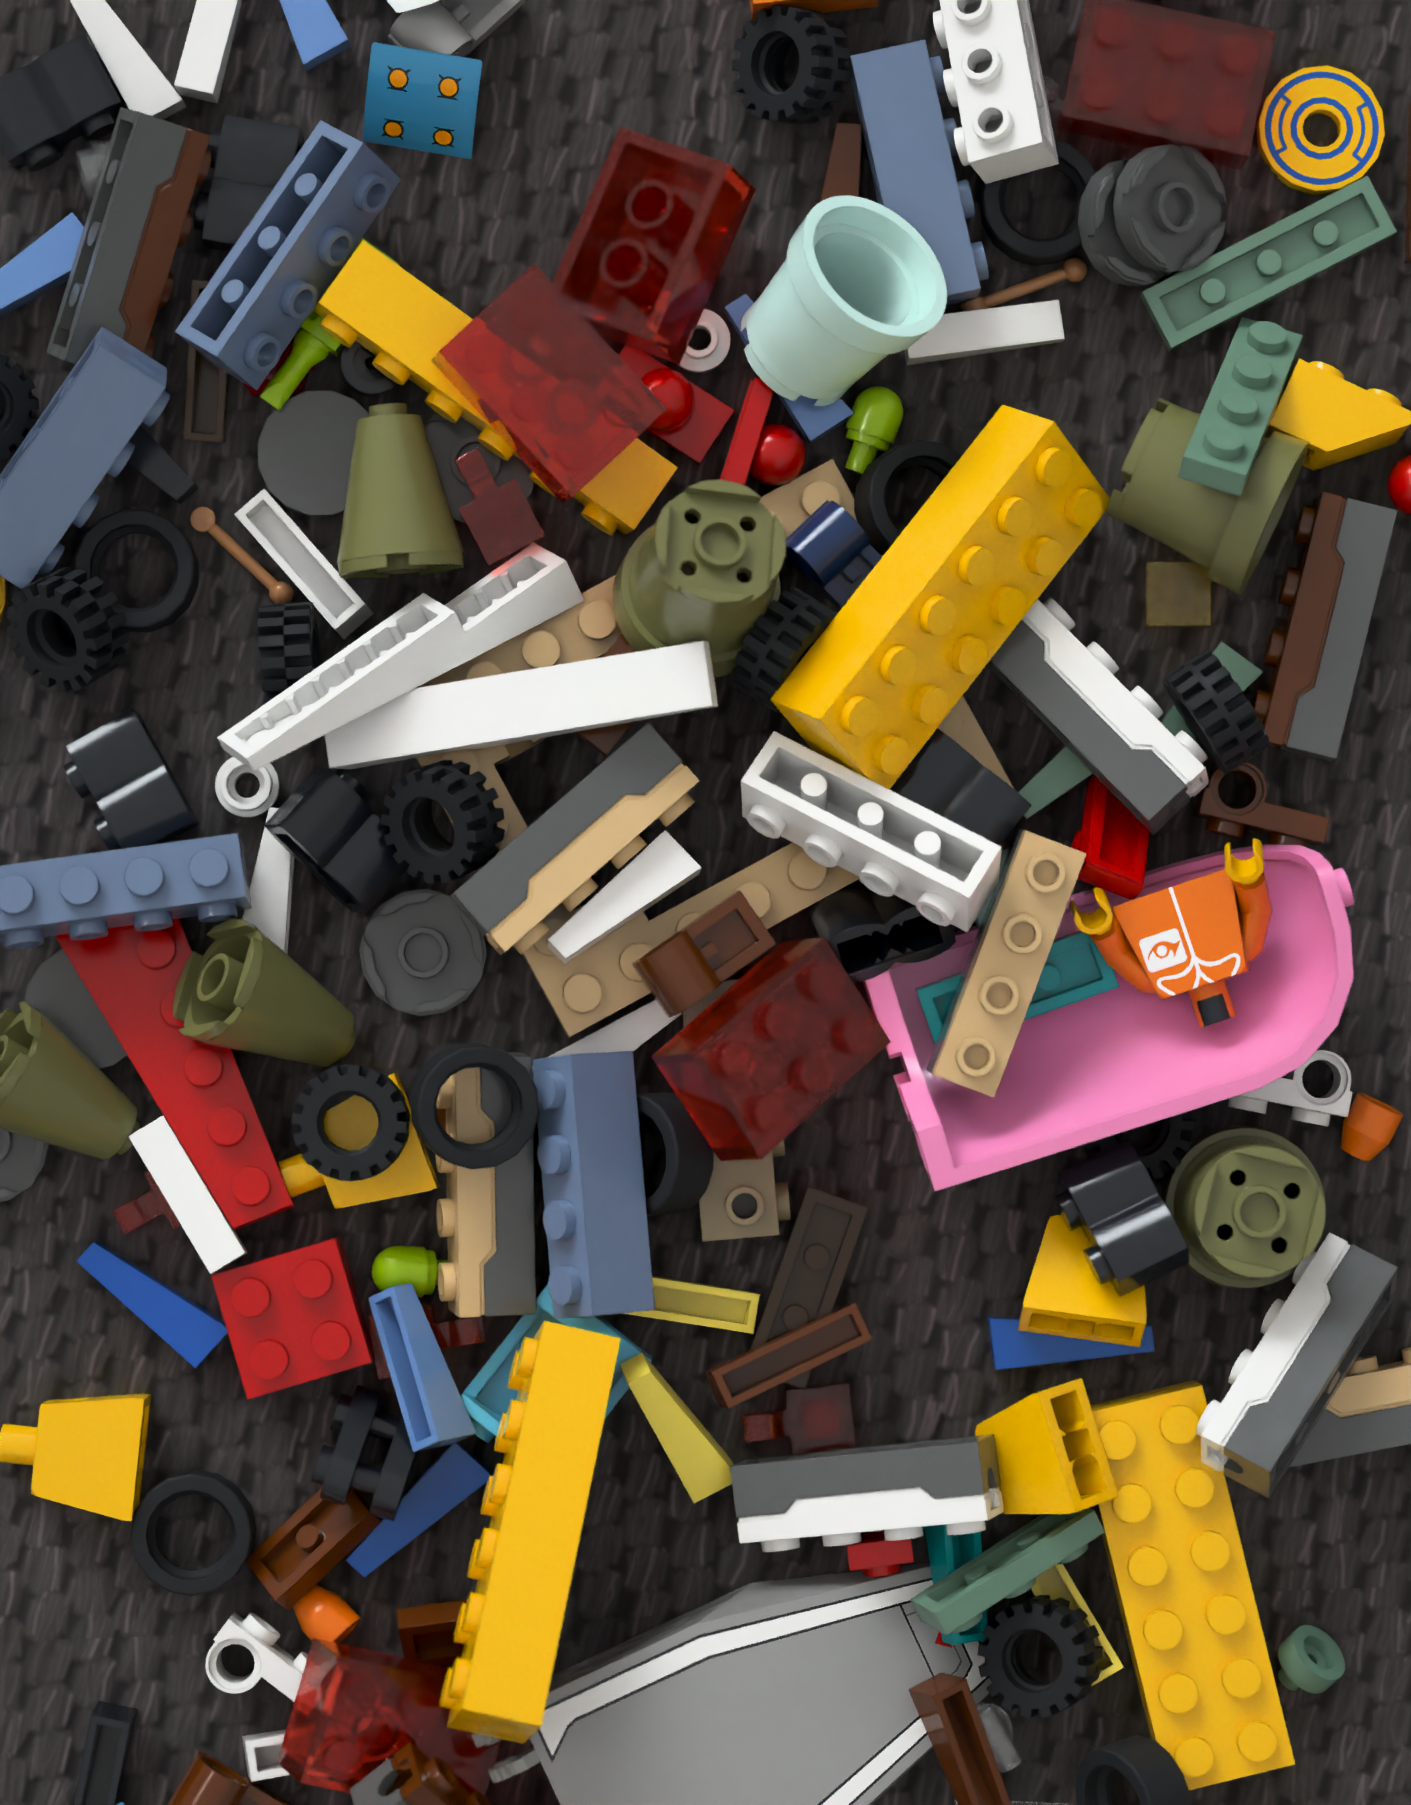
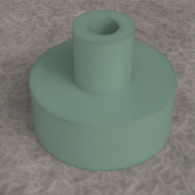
M1302 1625L1298 1627L1279 1645L1278 1658L1282 1668L1278 1672V1678L1281 1684L1288 1690L1296 1691L1298 1688H1301L1309 1693L1320 1694L1326 1691L1344 1674L1345 1661L1340 1648L1327 1633L1315 1626Z

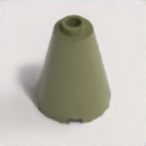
M386 403L369 406V417L357 420L337 557L340 578L382 579L389 578V575L420 572V575H430L463 569V555L465 553L421 415L408 414L406 403Z
M233 918L219 923L206 934L215 939V941L209 946L204 955L193 951L186 961L176 985L173 1002L174 1018L182 1021L184 1024V1028L178 1029L182 1035L196 1042L320 1067H327L337 1060L344 1058L350 1052L356 1038L352 1012L253 924L243 919Z
M24 1001L19 1002L20 1013L17 1014L9 1008L0 1013V1129L101 1160H107L116 1153L118 1155L124 1154L133 1144L129 1135L140 1129V1123L136 1120V1105L39 1009Z

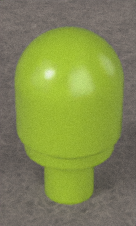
M875 386L868 388L860 393L852 408L854 414L849 417L846 424L848 431L845 438L854 441L845 468L863 474L866 467L874 461L878 450L886 452L890 444H894L903 418V405L898 395L886 387Z
M391 1246L382 1250L376 1256L372 1265V1278L376 1287L381 1292L392 1286L412 1283L418 1298H422L424 1295L433 1294L435 1286L438 1285L439 1263H447L448 1260H436L435 1252L433 1250H426L423 1246Z

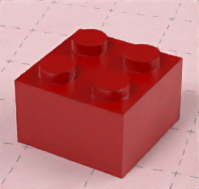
M341 1235L211 1275L247 1400L369 1364L377 1358Z

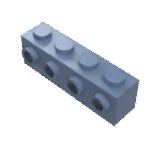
M925 39L851 55L848 70L851 71V85L859 121L862 124L863 139L878 203L906 220L932 249L941 266L946 282V306L978 298L981 290L979 281L989 279L988 265L982 242H970L966 219L975 217V209L968 180L957 181L952 157L958 156L954 141V129L957 127L953 117L943 119L938 95L946 94L943 79L944 68L940 56L929 58Z
M320 120L175 333L213 365L253 389L258 390L271 369L279 361L280 356L301 325L312 313L317 302L343 264L350 258L354 248L380 210L387 204L389 197L401 179L363 142Z
M104 327L100 328L0 474V576L21 589L29 585L36 574L44 577L51 573L65 549V546L59 543L60 539L71 524L78 528L85 524L100 498L98 494L94 493V490L106 473L115 478L122 471L135 448V445L129 442V440L142 422L149 427L155 423L170 398V394L164 391L166 388L167 368Z
M238 833L0 866V943H5L6 949H25L44 944L43 937L69 934L70 940L96 939L107 936L109 934L108 928L134 925L135 931L161 930L172 927V919L198 916L199 922L204 923L220 922L229 918H236L237 910L252 908L244 845Z
M633 1051L568 1054L532 1060L533 1082L537 1088L539 1116L537 1119L539 1146L537 1157L542 1172L545 1207L543 1225L547 1233L550 1267L548 1287L553 1302L554 1319L655 1310Z

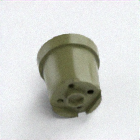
M1159 398L1156 409L1151 408L1122 466L1121 471L1125 472L1123 480L1127 483L1122 492L1113 489L1106 514L1132 526L1209 569V579L1240 596L1260 563L1284 512L1304 464L1310 442L1278 431H1274L1270 437L1265 436L1242 495H1234L1178 478L1183 455L1201 414Z
M706 480L687 487L685 492L675 497L672 501L670 500L661 510L657 522L645 530L633 543L622 560L615 576L613 608L622 634L636 652L698 641H708L714 678L732 673V669L737 665L734 662L737 652L743 649L744 644L742 642L746 634L753 631L755 627L753 623L760 615L763 616L766 613L767 606L773 600L778 602L781 594L778 574L783 565L786 551L783 525L776 514L773 517L769 510L759 502L761 497L753 490L742 484L726 480ZM682 566H690L695 574L687 576L682 573L680 568ZM736 574H747L750 582L742 583L738 581Z
M1230 1125L1217 1128L1192 1141L1189 1152H1185L1180 1158L1182 1163L1174 1170L1168 1171L1161 1191V1198L1174 1218L1188 1246L1189 1263L1185 1266L1203 1280L1231 1289L1264 1287L1278 1282L1295 1272L1297 1265L1309 1256L1319 1243L1326 1220L1323 1186L1315 1167L1298 1146L1283 1135L1270 1129L1253 1125ZM1235 1170L1242 1171L1245 1176L1244 1182L1239 1186L1233 1185L1230 1181V1175ZM1289 1183L1296 1184L1299 1189L1298 1195L1293 1199L1287 1198L1284 1194V1188ZM1222 1224L1229 1225L1232 1230L1231 1236L1226 1240H1221L1217 1235V1229ZM1277 1237L1283 1238L1286 1243L1285 1249L1280 1253H1275L1271 1248L1273 1239Z

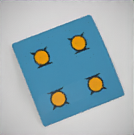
M377 42L372 43L365 101L363 141L472 159L482 61Z

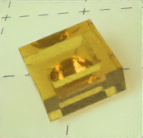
M1146 562L1144 564L1145 628L1210 627L1211 579L1208 578L1209 569L1197 562Z

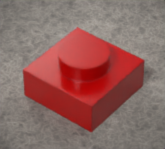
M884 1530L861 1532V1542L846 1545L850 1571L862 1569L864 1576L879 1577L891 1575L901 1570L900 1564L914 1562L911 1539L886 1541Z

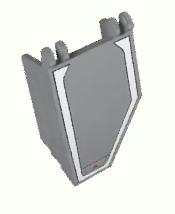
M930 1562L901 1565L899 1572L879 1577L864 1576L863 1571L776 1581L752 1582L552 1675L542 1725L530 1737L533 1747L515 1756L511 1755L496 1762L488 1770L492 1782L498 1783L541 1762L560 1805H873L933 1748L908 1689L942 1672L967 1679L975 1705L977 1706L989 1694L986 1687L992 1684L989 1676H980L978 1666L985 1663V1657L977 1655L978 1645L985 1640L950 1645L942 1642L941 1632L920 1620L910 1599L933 1585ZM476 1733L471 1735L476 1747L490 1746L502 1740Z

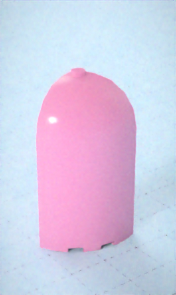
M1263 844V872L1272 905V915L1263 952L1256 959L1250 961L1251 971L1225 979L1237 1016L1200 1028L1188 992L1161 1000L1157 993H1141L1114 971L1119 985L1118 988L1023 1021L994 1098L934 1076L926 1070L935 1045L915 988L964 971L979 931L977 925L970 927L968 932L964 930L954 932L956 942L949 949L933 958L914 963L895 962L889 969L878 976L863 981L881 1041H884L889 1059L900 1056L905 1072L893 1075L908 1122L911 1121L918 1150L934 1191L1260 1089L1303 1066L1338 1026L1354 979L1351 928L1345 910L1346 907L1354 905V898L1344 869L1338 868L1333 870L1331 864L1319 852L1301 845ZM1253 846L1231 849L1232 855L1240 860H1247L1254 856ZM1224 850L1146 871L1144 887L1135 899L1225 869ZM1094 888L1070 896L1055 939L1080 931L1076 927L1069 906L1072 900L1076 903L1077 909L1083 913H1091L1098 909L1099 903L1093 892ZM1102 889L1106 893L1113 917H1115L1113 906L1131 901Z

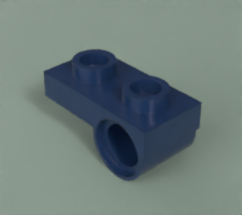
M826 500L786 538L785 554L839 611L882 558L870 545V539L859 523L834 501L829 502Z

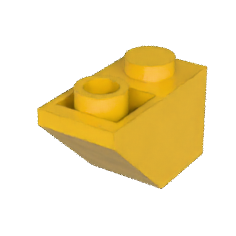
M1299 359L1289 375L1265 436L1270 437L1274 431H1278L1310 442L1303 466L1315 471L1396 443L1411 424V411L1401 407V401L1386 391L1375 388L1365 390L1344 380V375L1329 364L1319 361L1308 363Z

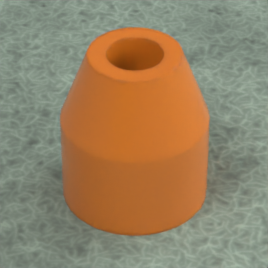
M1357 1092L1349 1108L1348 1117H1345L1343 1120L1341 1149L1360 1160L1370 1162L1390 1144L1404 1115L1397 1109L1371 1096Z
M317 1584L293 1606L303 1633L324 1655L333 1650L362 1620L340 1595Z

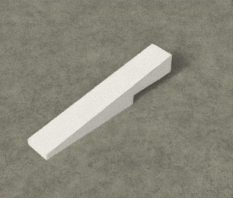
M533 542L445 605L422 593L217 738L224 751L255 771L585 600L567 561Z
M698 641L414 688L325 734L329 768L351 770L467 748L483 749L717 707L718 702L709 642Z

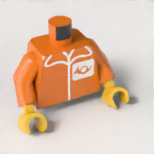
M1253 839L1254 856L1247 860H1240L1232 855L1231 843L1229 842L1224 846L1225 869L1113 906L1115 917H1113L1106 893L1101 888H1094L1093 892L1099 903L1098 909L1094 912L1083 913L1079 911L1074 900L1069 904L1076 927L1081 932L1089 934L1107 965L1141 993H1157L1161 1000H1165L1188 992L1200 1028L1235 1017L1237 1015L1225 979L1251 971L1250 961L1256 959L1263 952L1272 915V905L1263 872V845L1260 840Z

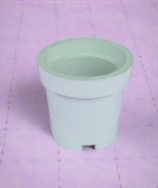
M847 195L834 196L822 200L810 210L796 230L788 245L787 259L760 297L752 304L742 318L741 332L746 328L749 344L744 348L747 360L759 378L782 397L795 402L802 395L818 399L813 406L830 405L840 399L856 381L887 355L909 348L937 325L944 314L947 303V288L941 266L924 238L906 220L887 207L872 200Z

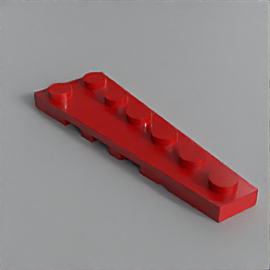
M172 919V927L155 931H135L134 925L108 928L109 934L107 936L90 940H70L69 934L56 935V939L233 1230L236 1231L293 1208L294 1204L231 1048L196 1042L182 1035L178 1030L184 1028V1024L182 1021L174 1018L173 1015L175 990L184 965L192 953L180 920Z

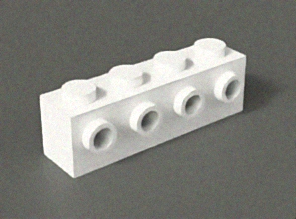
M939 0L941 10L933 12V23L942 49L948 48L951 68L943 71V79L951 105L959 107L962 127L954 129V141L963 166L971 165L985 184L1059 164L1029 0Z
M773 731L741 780L742 817L746 818L756 831L769 838L776 839L781 836L801 846L804 852L815 862L831 868L837 865L859 876L867 888L879 895L890 897L894 894L915 905L917 910L926 919L941 926L952 924L968 932L999 883L1001 846Z

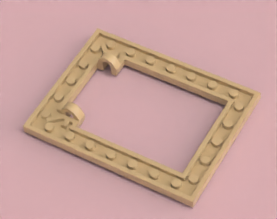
M833 459L762 496L759 501L769 510L773 517L775 514L783 525L785 539L826 500L839 504L857 521L854 512L855 498ZM682 566L680 568L682 573L687 576L695 574L690 566ZM745 573L736 574V578L740 582L749 578ZM615 576L581 593L585 601L416 688L603 657L622 633L613 608ZM962 696L939 725L938 729L952 738L983 766L1014 789L964 696ZM547 737L483 749L467 748L417 757L415 759L420 768L442 760H452L453 764L462 761L471 765L469 774L480 771L487 778L483 786L486 790L494 787L499 798L495 799L493 804L495 808H503L505 817L504 820L497 822V827L505 829L503 840L495 844L499 848V853L528 827L499 776L495 765L502 764L518 756ZM442 806V808H443L444 812L446 813V815H447V817H448L450 823H451L452 826H453V821H452V819L450 818V816H449L447 810ZM792 842L651 920L648 919L645 911L566 964L547 947V942L583 906L569 912L560 903L542 919L550 930L526 950L523 956L567 1037L570 1038L650 994V990L632 966V963L736 891L742 892L765 928L769 929L860 878L837 865L831 868L815 862L804 852L801 846Z

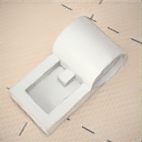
M1316 1050L1303 1066L1286 1074L1285 1078L1280 1077L1260 1089L1229 1098L1228 1107L1266 1114L1267 1104L1271 1102L1293 1107L1290 1118L1292 1120L1328 1127L1331 1115L1348 1117L1353 1093L1350 1091V1069L1347 1063L1336 1053ZM1317 1060L1326 1063L1331 1068L1334 1077L1330 1091L1319 1098L1311 1096L1305 1090L1302 1083L1305 1068Z
M234 1612L214 1637L215 1643L210 1648L206 1657V1672L212 1684L223 1692L237 1694L251 1689L262 1677L316 1718L336 1690L326 1683L331 1673L320 1662L304 1652H300L295 1659L276 1644L280 1637L279 1632L261 1617L250 1612L244 1620ZM239 1644L249 1649L255 1662L253 1672L246 1676H235L226 1671L221 1661L223 1648L228 1645Z

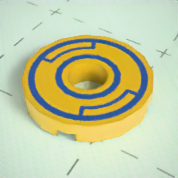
M1328 65L1302 68L1281 79L1263 102L1256 125L1258 149L1266 165L1268 164L1271 171L1278 176L1277 178L1289 188L1312 195L1335 193L1360 180L1377 160L1385 136L1383 111L1371 88L1351 72ZM1313 114H1325L1331 117L1337 125V140L1326 147L1312 145L1307 141L1303 133L1305 119Z

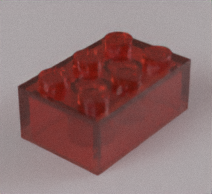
M1084 0L1055 130L1142 149L1169 144L1177 146L1186 145L1199 150L1212 164L1241 170L1250 154L1276 31L1133 0Z
M620 127L544 303L572 326L680 365L756 189L728 163Z
M535 264L462 329L431 360L562 504L576 495L667 410Z
M820 937L781 942L652 1056V1059L720 1161L759 1160L764 1158L891 1041L825 938Z
M313 1638L277 1764L300 1783L350 1793V1789L386 1760L389 1758L393 1759L394 1754L410 1742L430 1760L435 1756L444 1760L456 1775L459 1784L470 1794L479 1791L486 1795L491 1778L488 1770L495 1764L501 1740L490 1746L476 1747L471 1736L473 1733L447 1727L450 1709L440 1707V1699L448 1668Z

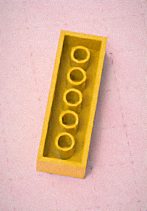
M1002 405L771 697L770 700L814 752L890 790L1106 512L1110 500L1109 496L1056 423L1052 420Z
M544 1321L534 1338L524 1337L520 1351L515 1352L507 1388L518 1391L516 1401H510L507 1413H503L501 1416L494 1451L505 1453L503 1464L498 1463L494 1476H489L481 1506V1514L491 1516L489 1528H483L480 1540H475L467 1578L478 1580L475 1593L470 1592L467 1603H462L455 1627L453 1641L464 1644L462 1657L455 1659L453 1668H448L441 1693L440 1707L450 1709L447 1723L449 1728L524 1744L542 1725L621 1338Z
M1196 1380L1091 1405L1119 1496L1097 1504L1094 1507L1096 1515L1105 1531L1101 1536L1151 1739L1155 1740L1171 1754L1182 1771L1189 1790L1295 1765L1224 1472H1218L1201 1463V1436L1196 1434V1429L1207 1407L1203 1385Z

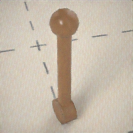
M1069 258L1063 264V268L993 294L969 300L960 305L963 312L988 309L1064 280L1079 282L1087 274V265L1080 258Z
M199 507L193 511L190 518L193 528L200 533L208 532L269 590L270 600L274 604H287L291 602L294 596L293 587L286 581H277L216 524V515L211 509Z

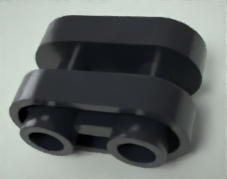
M358 1385L353 1397L343 1393L340 1396L330 1427L331 1431L340 1433L336 1446L333 1448L323 1444L311 1482L322 1485L321 1499L343 1506L347 1502L351 1488L373 1494L369 1514L394 1522L418 1452H413L402 1414L400 1418L378 1412L383 1393ZM370 1436L391 1443L382 1470L361 1463Z

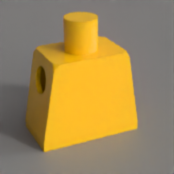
M393 1073L387 1077L394 1082L405 1097L410 1113V1124L407 1143L396 1161L385 1171L374 1177L358 1181H343L319 1173L303 1159L302 1154L295 1155L279 1161L282 1177L292 1198L326 1185L334 1208L338 1209L427 1192L440 1187L427 1149L411 1122L410 1104L398 1073ZM356 1095L327 1110L324 1118L325 1132L330 1141L337 1147L349 1151L360 1150L369 1145L376 1136L379 1126L378 1114L373 1105L365 1098Z
M1061 1215L1050 1216L1025 1293L1018 1331L1140 1347L1147 1319L1145 1285L1119 1297L1110 1281L1100 1285L1094 1277L1083 1250L1092 1245L1081 1227L1070 1231Z
M1082 1378L1031 1394L977 1424L975 1436L994 1434L1001 1483L999 1490L1002 1491L1004 1512L1002 1513L1071 1514L1119 1497Z
M151 1394L47 1400L40 1405L38 1427L12 1424L2 1425L0 1432V1462L32 1465L31 1494L111 1518L132 1521L134 1512L140 1504Z

